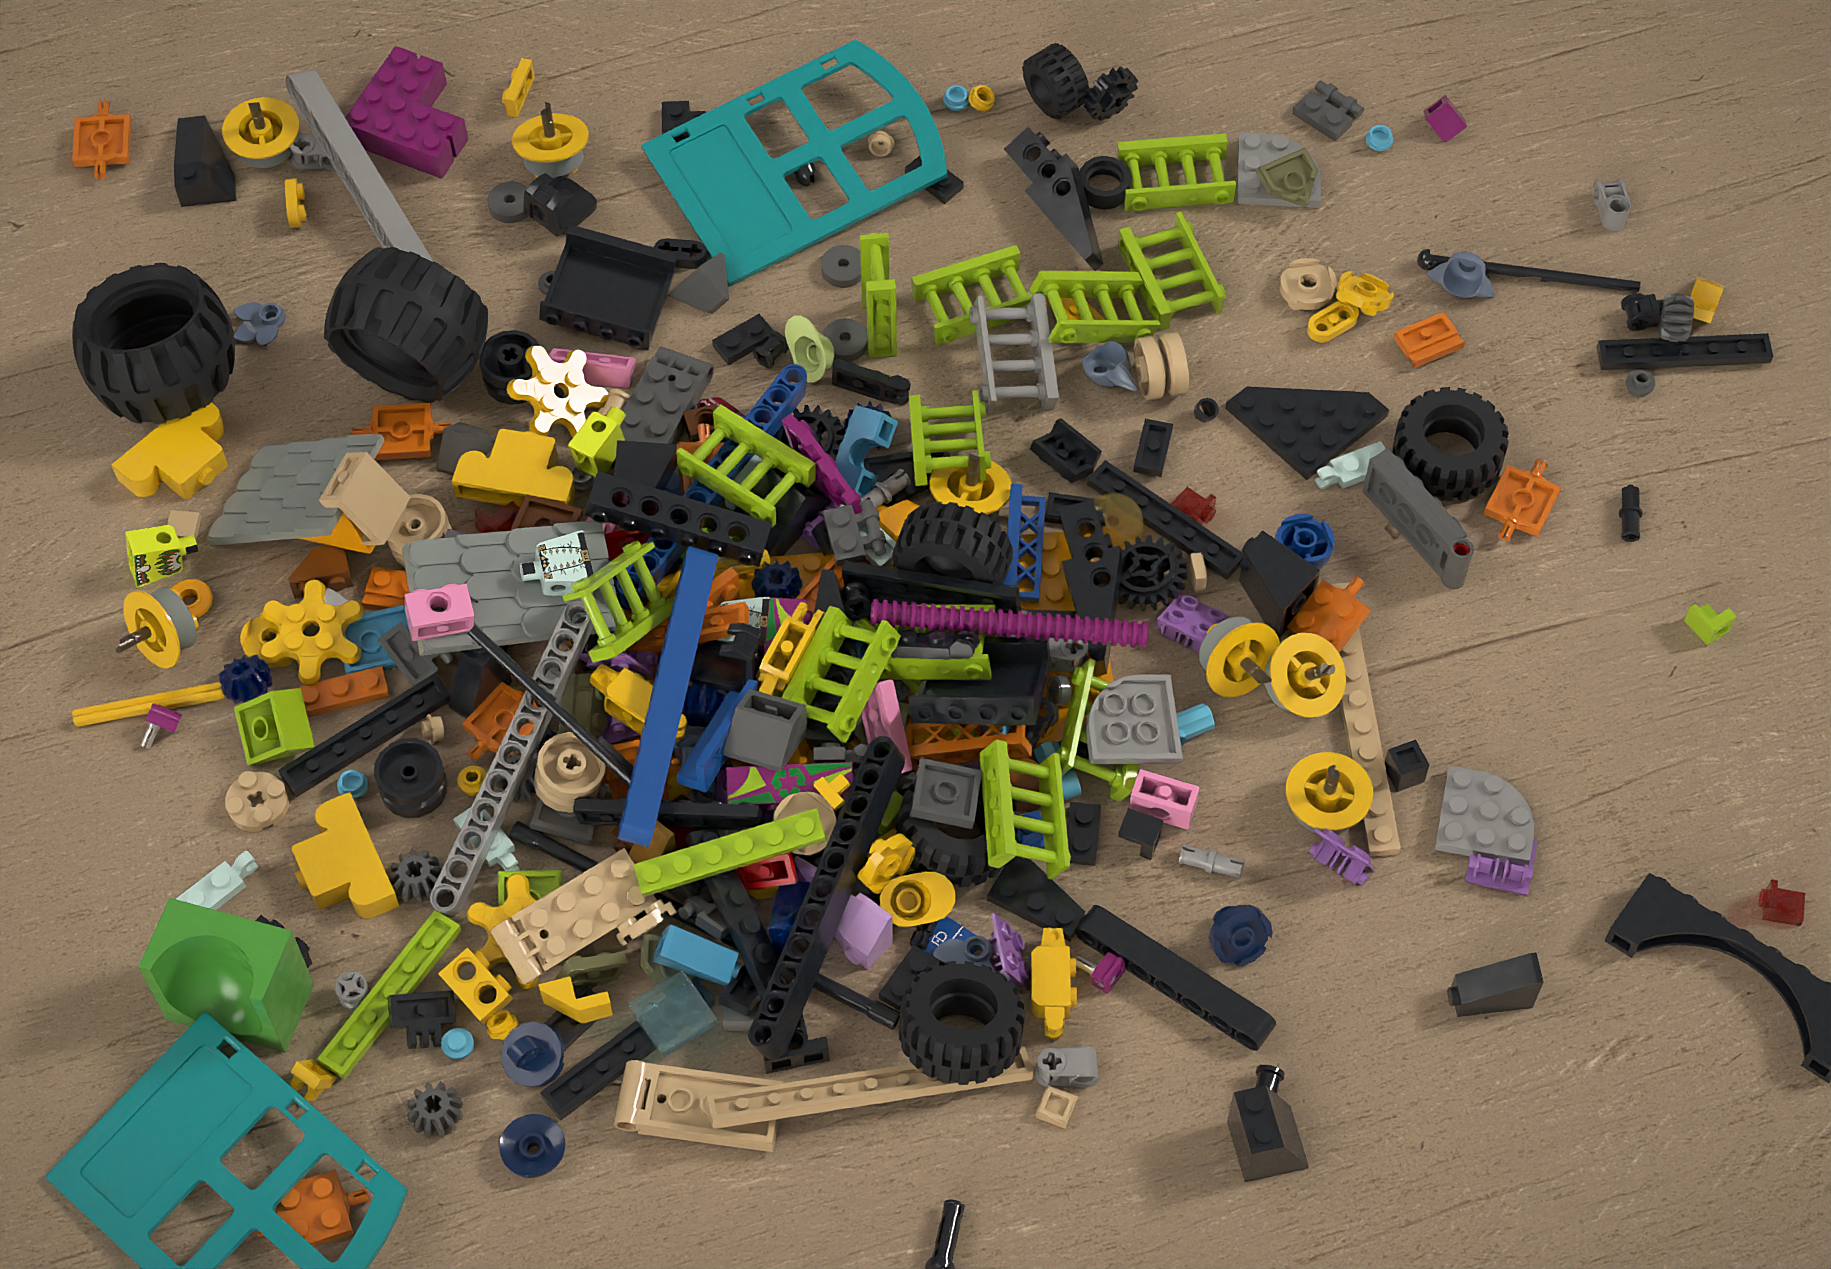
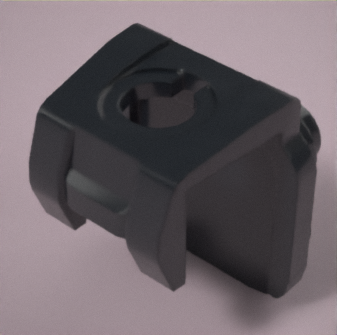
M544 173L537 177L524 192V213L536 220L556 237L560 234H566L569 224L578 226L597 208L596 198L575 181L569 178H562V176L552 179V177Z
M745 623L730 624L727 634L735 635L733 643L712 640L699 646L696 650L690 681L701 690L713 688L723 690L727 694L729 691L740 693L748 679L756 681V675L764 658L765 650L762 631Z

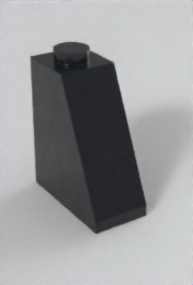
M499 646L505 652L504 646ZM483 648L460 651L449 708L464 719H467L501 682L509 686L512 683L511 675Z
M1537 953L1525 954L1455 974L1451 987H1448L1447 994L1450 1006H1455L1457 1017L1533 1008L1544 982Z

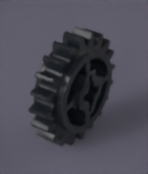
M805 405L802 413L795 408L793 416L799 422L804 420L810 426L816 441L824 452L835 461L839 445L846 433L837 416L833 417L829 409L823 413L819 405L815 407L813 412L810 411L808 405ZM782 425L773 437L787 445L788 438ZM826 431L828 439L824 447L821 443L823 439L821 435Z
M1148 535L1146 542H1141V539L1137 536L1134 545L1124 541L1125 550L1121 549L1123 566L1118 603L1121 605L1128 600L1129 609L1131 610L1136 604H1140L1141 611L1144 612L1149 604H1151L1155 611L1157 610L1158 602L1168 606V597L1178 599L1177 590H1184V581L1188 580L1186 559H1183L1182 551L1175 550L1173 542L1164 546L1163 537H1160L1156 543L1152 541L1151 535ZM1129 566H1131V567L1128 569L1129 574L1123 577V575H1124L1125 571L1127 570V568H1128ZM1169 570L1167 577L1160 582L1164 578V572Z

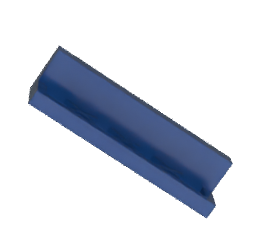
M1011 484L1007 535L1013 547V559L1004 585L1016 587L1017 584L1026 578L1034 586V592H1020L1021 602L1039 603L1046 497L1022 496L1023 484ZM1021 506H1039V512L1029 519L1021 512ZM1028 528L1037 535V538L1029 544L1020 537V534ZM1026 553L1036 561L1028 569H1025L1018 562V559Z
M748 679L740 693L729 691L677 774L678 784L707 792L728 758L724 756L723 750L735 709L749 689L758 691L757 681Z

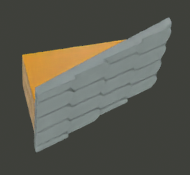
M382 434L349 435L348 438H325L314 442H289L288 445L263 446L254 455L250 469L240 478L236 492L226 501L223 508L224 512L212 524L207 538L210 546L298 538L371 554L376 545H364L361 542L364 533L339 508H325L318 500L345 454L367 452L375 459L385 442Z
M596 521L555 523L553 526L516 528L512 531L463 534L451 538L425 539L406 543L402 551L409 593L417 589H438L447 584H467L474 612V626L477 625L498 646L550 640L565 607L573 601L582 602V600L577 598L565 602L562 596L544 595L540 579L522 581L520 563L535 561L537 544L583 530L593 573L610 563L603 534V525ZM611 578L609 582L616 595L613 578ZM597 588L593 592L594 599L609 631L614 632L616 624L599 588ZM440 607L432 609L436 612L445 611V609ZM577 613L572 617L571 622L580 624L584 622L587 614ZM594 627L591 634H597ZM469 631L417 640L420 656L479 649L482 647L467 634Z

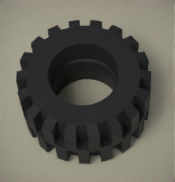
M1058 43L1051 44L1024 60L1022 71L1027 90L1036 105L1047 116L1049 115L1053 119H1061L1085 104L1083 99L1089 95L1087 90L1090 89L1088 79L1077 58L1065 46Z

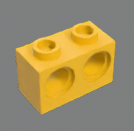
M467 947L438 974L479 1021L486 1024L493 1014L501 1011L514 999L508 992L512 989V986L500 973L494 977L487 969L491 965L490 961L480 950L474 954ZM469 964L475 965V975L469 980H462L461 970L463 967ZM488 988H495L497 992L496 999L492 1003L484 1004L481 999L482 993Z

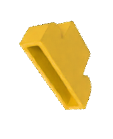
M211 402L205 408L201 407L192 412L190 416L182 419L179 417L167 420L166 423H161L111 464L117 480L138 497H148L155 494L159 489V482L163 481L183 499H190L204 486L212 483L215 477L228 467L223 448L216 442L225 433V426L219 409Z
M500 429L490 457L486 458L479 451L464 453L458 461L452 478L455 497L515 508L521 507L526 494L573 506L576 490L571 471L563 466H555L558 459L555 439L537 435L530 431L519 432Z
M345 793L321 804L315 813L316 823L321 834L292 846V852L300 869L294 873L301 889L303 890L308 887L314 904L319 910L350 898L356 914L367 919L400 907L351 793Z

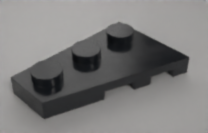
M913 451L864 459L865 469L878 476L876 483L885 481L899 469L904 471L902 476L906 473L911 480V484L895 494L891 502L882 504L886 507L895 505L930 488L932 473H926L927 485L915 486ZM931 453V458L950 457V453Z
M1015 856L1007 862L987 894V901L1041 928H1062L1064 939L1071 942L1075 935V928L1085 916V911L1052 879H1048L1047 874L1028 858Z

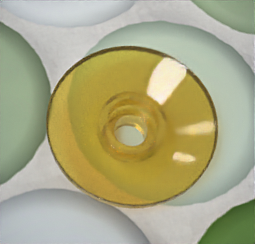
M1116 493L1103 495L1093 501L1096 510L1102 509L1106 526L1102 527L1104 535L1110 534L1113 547L1120 545V548L1125 550L1124 541L1134 545L1135 538L1137 536L1140 537L1143 529V516L1138 505L1129 497ZM1112 516L1119 519V524L1115 527L1108 525V519Z

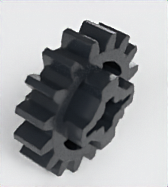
M1120 66L1117 71L1112 68L1108 75L1103 73L1093 82L1095 86L1087 90L1089 95L1084 97L1085 104L1083 107L1093 119L1098 118L1102 121L1105 116L1109 119L1114 112L1118 114L1128 106L1127 101L1135 97L1132 92L1138 89L1136 84L1139 81L1128 68L1124 69Z

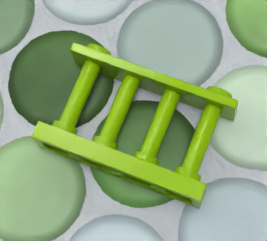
M1227 134L1117 142L1116 158L1129 168L1131 175V189L1125 190L1124 210L1142 211L1145 209L1234 202L1236 181L1224 182L1221 159H1226ZM1193 162H1210L1212 183L1197 184ZM1182 163L1186 185L1170 186L1166 164ZM1155 165L1159 187L1142 188L1139 166Z
M1181 211L1176 212L1174 228L1139 238L1133 235L1130 226L1119 229L1118 248L1129 271L1140 272L1143 281L1138 289L1153 320H1159V331L1170 328L1171 316L1174 315V312L1211 302L1216 314L1222 313L1223 301L1226 300L1225 289L1222 284L1218 285L1194 237L1193 226L1189 220H1185ZM1179 238L1184 248L1151 259L1144 257L1142 253L1143 248ZM1187 259L1190 260L1194 268L1193 271L1163 280L1155 279L1152 273L1154 269ZM1199 280L1205 292L1175 301L1166 300L1163 295L1165 290Z
M889 233L860 235L862 309L867 308L869 359L897 356L895 279H890Z
M1017 245L911 277L912 296L915 302L927 300L938 322L934 324L935 345L945 342L950 343L957 338L976 333L975 324H971L969 316L970 307L973 305L964 287L980 283L991 306L985 309L1026 307V304L1030 303L1032 294H1027L1016 272L1020 270L1021 254ZM1006 275L1017 298L1001 303L990 279ZM952 291L964 315L949 319L938 295ZM1018 319L986 320L987 329Z
M1040 271L1030 287L1032 296L1036 293H1044L1045 298L1049 299L1057 320V324L1048 337L1049 342L1106 343L1111 340L1117 343H1134L1136 338L1153 337L1160 326L1159 320H1143L1133 296L1143 281L1140 272ZM1060 298L1074 299L1081 320H1068ZM1085 298H1096L1099 300L1106 320H1093ZM1110 298L1123 299L1131 320H1118Z
M972 390L973 405L927 408V405L921 406L920 394L909 395L915 486L927 485L926 473H932V470L963 468L968 465L969 455L931 458V453L976 449L978 455L975 456L980 457V481H986V469L991 468L990 451H984L981 419L986 418L985 401H979L978 390ZM974 416V421L928 425V420ZM976 434V438L930 441L929 436Z
M720 404L713 412L715 431L693 455L682 448L677 450L678 469L686 477H693L750 513L752 517L771 522V527L773 528L776 525V507L774 505L795 482H800L809 488L816 480V463ZM724 438H729L739 444L716 470L703 462ZM747 453H753L760 457L762 461L740 485L727 477L729 472ZM771 467H776L786 473V475L764 500L750 492Z
M639 541L626 545L622 548L624 553L590 577H585L572 583L573 589L562 596L565 602L581 598L599 637L597 640L598 645L588 651L593 663L617 657L670 617L675 597L665 599L664 596H660L643 558V555L655 547L653 541L642 545ZM633 564L649 599L647 603L648 608L643 607L626 570V567ZM615 575L633 612L631 614L632 619L628 621L609 582ZM597 588H599L616 624L614 633H610L592 594Z
M953 605L955 609H960V606H964L965 610L974 607V610L979 611V608H984V611L993 609L996 612L995 605ZM896 625L894 629L897 632L910 630V626H905V629H901L900 626ZM915 627L913 631L930 634L939 631V629L934 628V631H929V628H924V631H922L919 627ZM947 629L943 630L946 634H958V630H953V633H949ZM982 632V635H978L980 643L975 648L973 656L969 659L944 660L890 656L879 679L991 680L988 654H982L985 634L987 633Z
M829 606L781 698L806 705L807 718L827 723V728L841 742L846 743L851 732L855 729L856 722L892 652L896 649L901 636L885 620L881 621L876 632L852 626L853 623L839 608ZM846 637L870 643L862 659L838 652ZM831 664L856 670L849 685L824 679ZM818 690L842 697L835 712L810 706Z
M1090 658L1073 672L1071 683L1074 686L1061 746L1056 753L1060 755L1062 776L1074 767L1109 781L1111 786L1109 798L1120 802L1132 793L1139 764H1116L1115 769L1112 770L1100 764H1090V760L1076 755L1078 742L1081 741L1087 744L1086 730L1082 729L1084 714L1088 715L1092 706L1091 703L1087 702L1089 690L1092 688L1102 692L1110 684V682L1093 676L1095 660Z
M996 739L979 753L982 770L981 778L988 864L990 867L1001 868L1015 856L1046 862L1047 878L1054 879L1070 867L1071 860L1068 849L1062 787L1063 772L1060 766V755L1053 753L1039 765L1019 761L1009 757L1006 741ZM1009 771L1038 777L1039 792L1013 787L1010 783ZM1012 799L1041 805L1042 820L1015 815L1012 808ZM1014 828L1042 833L1044 835L1045 849L1017 843Z

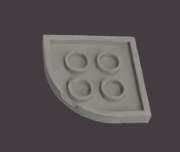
M1239 132L1237 204L1302 207L1268 195L1256 174V170L1260 166L1304 147L1283 135ZM1309 153L1318 169V173L1306 207L1320 208L1321 175L1317 162Z
M1141 674L1126 676L1110 683L1096 697L1086 721L1090 764H1179L1183 756L1171 675Z
M1448 766L1435 850L1465 856H1477L1479 853L1481 857L1493 859L1494 861H1496V858H1500L1499 862L1505 863L1506 860H1509V864L1520 866L1527 864L1529 867L1534 837V819L1524 797L1511 784L1495 775L1477 770Z

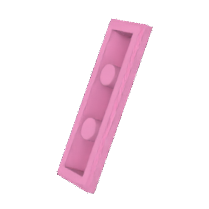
M553 348L549 358L556 363H562L566 355L572 350ZM584 352L587 361L582 372L584 374V381L587 384L625 389L630 387L636 364L635 358Z
M891 679L877 682L861 713L868 745L876 737H890L905 756V765L901 772L904 773L912 770V762L894 682Z

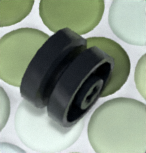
M517 330L502 331L491 336L484 344L479 357L484 387L488 394L498 402L509 405L527 402L511 398L507 393V385L513 379L528 380L532 376V368L525 358V353L529 347L540 345L528 333Z
M417 738L401 739L390 743L384 748L375 761L374 777L384 805L393 814L404 818H419L432 813L442 804L447 794L448 781L439 753L430 743Z

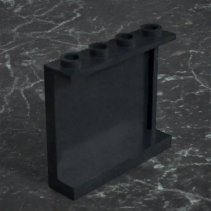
M569 224L566 232V243L546 298L540 302L539 320L545 321L550 325L571 328L579 333L600 336L605 340L625 343L633 348L649 350L676 271L678 254Z
M985 637L982 654H988L991 680H921L917 695H909L912 723L1035 725L1051 665L1049 641H1045L1044 637H1040L1039 640H1035V637H1030V639H1025V637Z

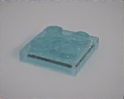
M684 970L628 1003L629 1009L663 1058L718 1025V1019Z

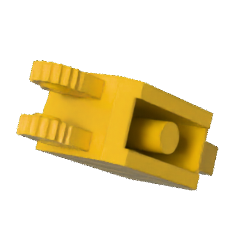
M801 601L792 617L787 616L784 619L762 659L759 668L760 676L758 678V682H761L762 685L759 692L775 696L777 691L783 693L786 690L825 612L818 609L814 613L809 625H806L801 621L806 615L808 605Z
M601 664L592 673L590 683L605 696V711L641 735L653 686L646 682L643 676L633 673L625 667L621 672H618ZM681 714L675 739L676 742L681 741L685 736L687 719L684 714Z
M1043 928L1041 946H1037L1031 952V1013L1037 1018H1044V1032L1047 1039L1058 1041L1063 1036L1064 1019L1070 1018L1071 1007L1077 1006V988L1070 987V977H1076V958H1070V946L1065 945L1062 928Z

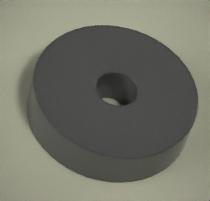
M514 181L503 182L495 186L490 191L487 199L490 214L496 220L503 223H516L525 219L528 215L523 211L524 192L527 187Z
M838 245L827 250L821 260L823 278L829 284L840 288L858 284L861 281L860 250L849 245Z
M842 318L831 322L824 329L823 335L832 342L834 348V360L838 358L850 362L860 358L866 352L868 347L867 330L860 322L849 318Z

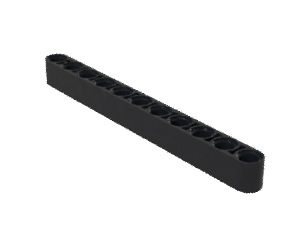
M876 737L870 742L749 1029V1041L768 1059L775 1060L784 1055L790 1044L856 884L858 873L863 867L905 765V756L890 737Z

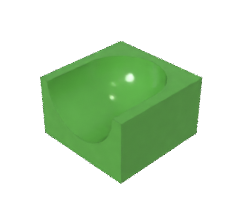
M169 898L138 966L166 1020L191 1026L206 1012L236 1039L286 1053L314 986L291 930Z

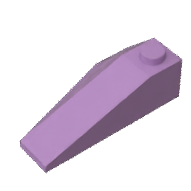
M796 856L793 862L798 881L807 893L817 867ZM861 893L856 897L850 896L834 935L844 950L845 956L855 965L861 964L866 969H869L893 943L892 916Z

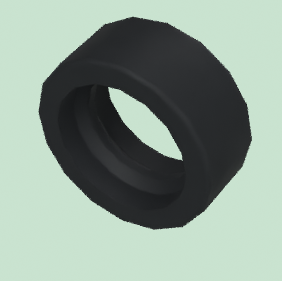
M1098 156L1086 161L1080 168V175L1088 205L1093 208L1106 210L1123 204L1125 190L1130 189L1131 175L1129 168L1121 160L1110 156ZM1104 174L1113 176L1121 184L1113 190L1102 191L1093 188L1088 183V180L1096 175Z

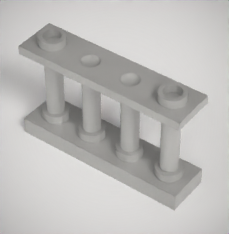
M1044 293L1033 294L1030 303L1026 304V307L985 309L983 296H977L974 306L970 307L969 316L971 324H975L983 385H980V400L985 401L986 412L993 411L997 399L1037 397L1038 400H1041L1042 410H1053L1059 399L1052 343L1048 340L1050 329ZM1026 319L1027 322L1030 321L1031 330L1029 333L988 335L986 320ZM1030 345V347H1034L1035 356H1033V359L992 361L990 346ZM1033 371L1034 374H1038L1039 382L1036 386L995 387L993 372Z

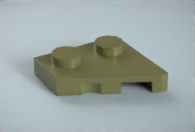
M602 952L596 956L584 958L582 956H574L566 960L554 980L570 976L573 988L577 987L578 991L585 984L592 989L595 986L617 980L628 964L624 952L612 954L611 952Z

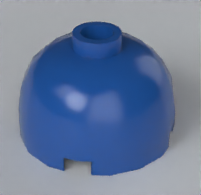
M1295 514L1285 518L1275 534L1277 541L1319 570L1329 561L1335 544L1334 533L1329 525L1323 520L1321 523L1313 520V516L1309 514Z

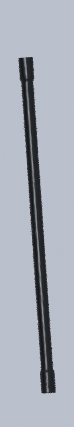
M517 821L511 829L510 838L532 849L540 850L583 873L599 863L545 836L542 832L531 829L530 826L520 821ZM660 893L654 894L657 901L663 900L664 904L671 902L677 912L671 917L713 937L695 925L697 916H690L688 919L680 917L678 910L684 905ZM730 933L720 940V942L737 950ZM818 973L813 985L814 989L864 1013L868 1018L892 1030L895 1029L900 1020L899 1011L877 1000H872Z

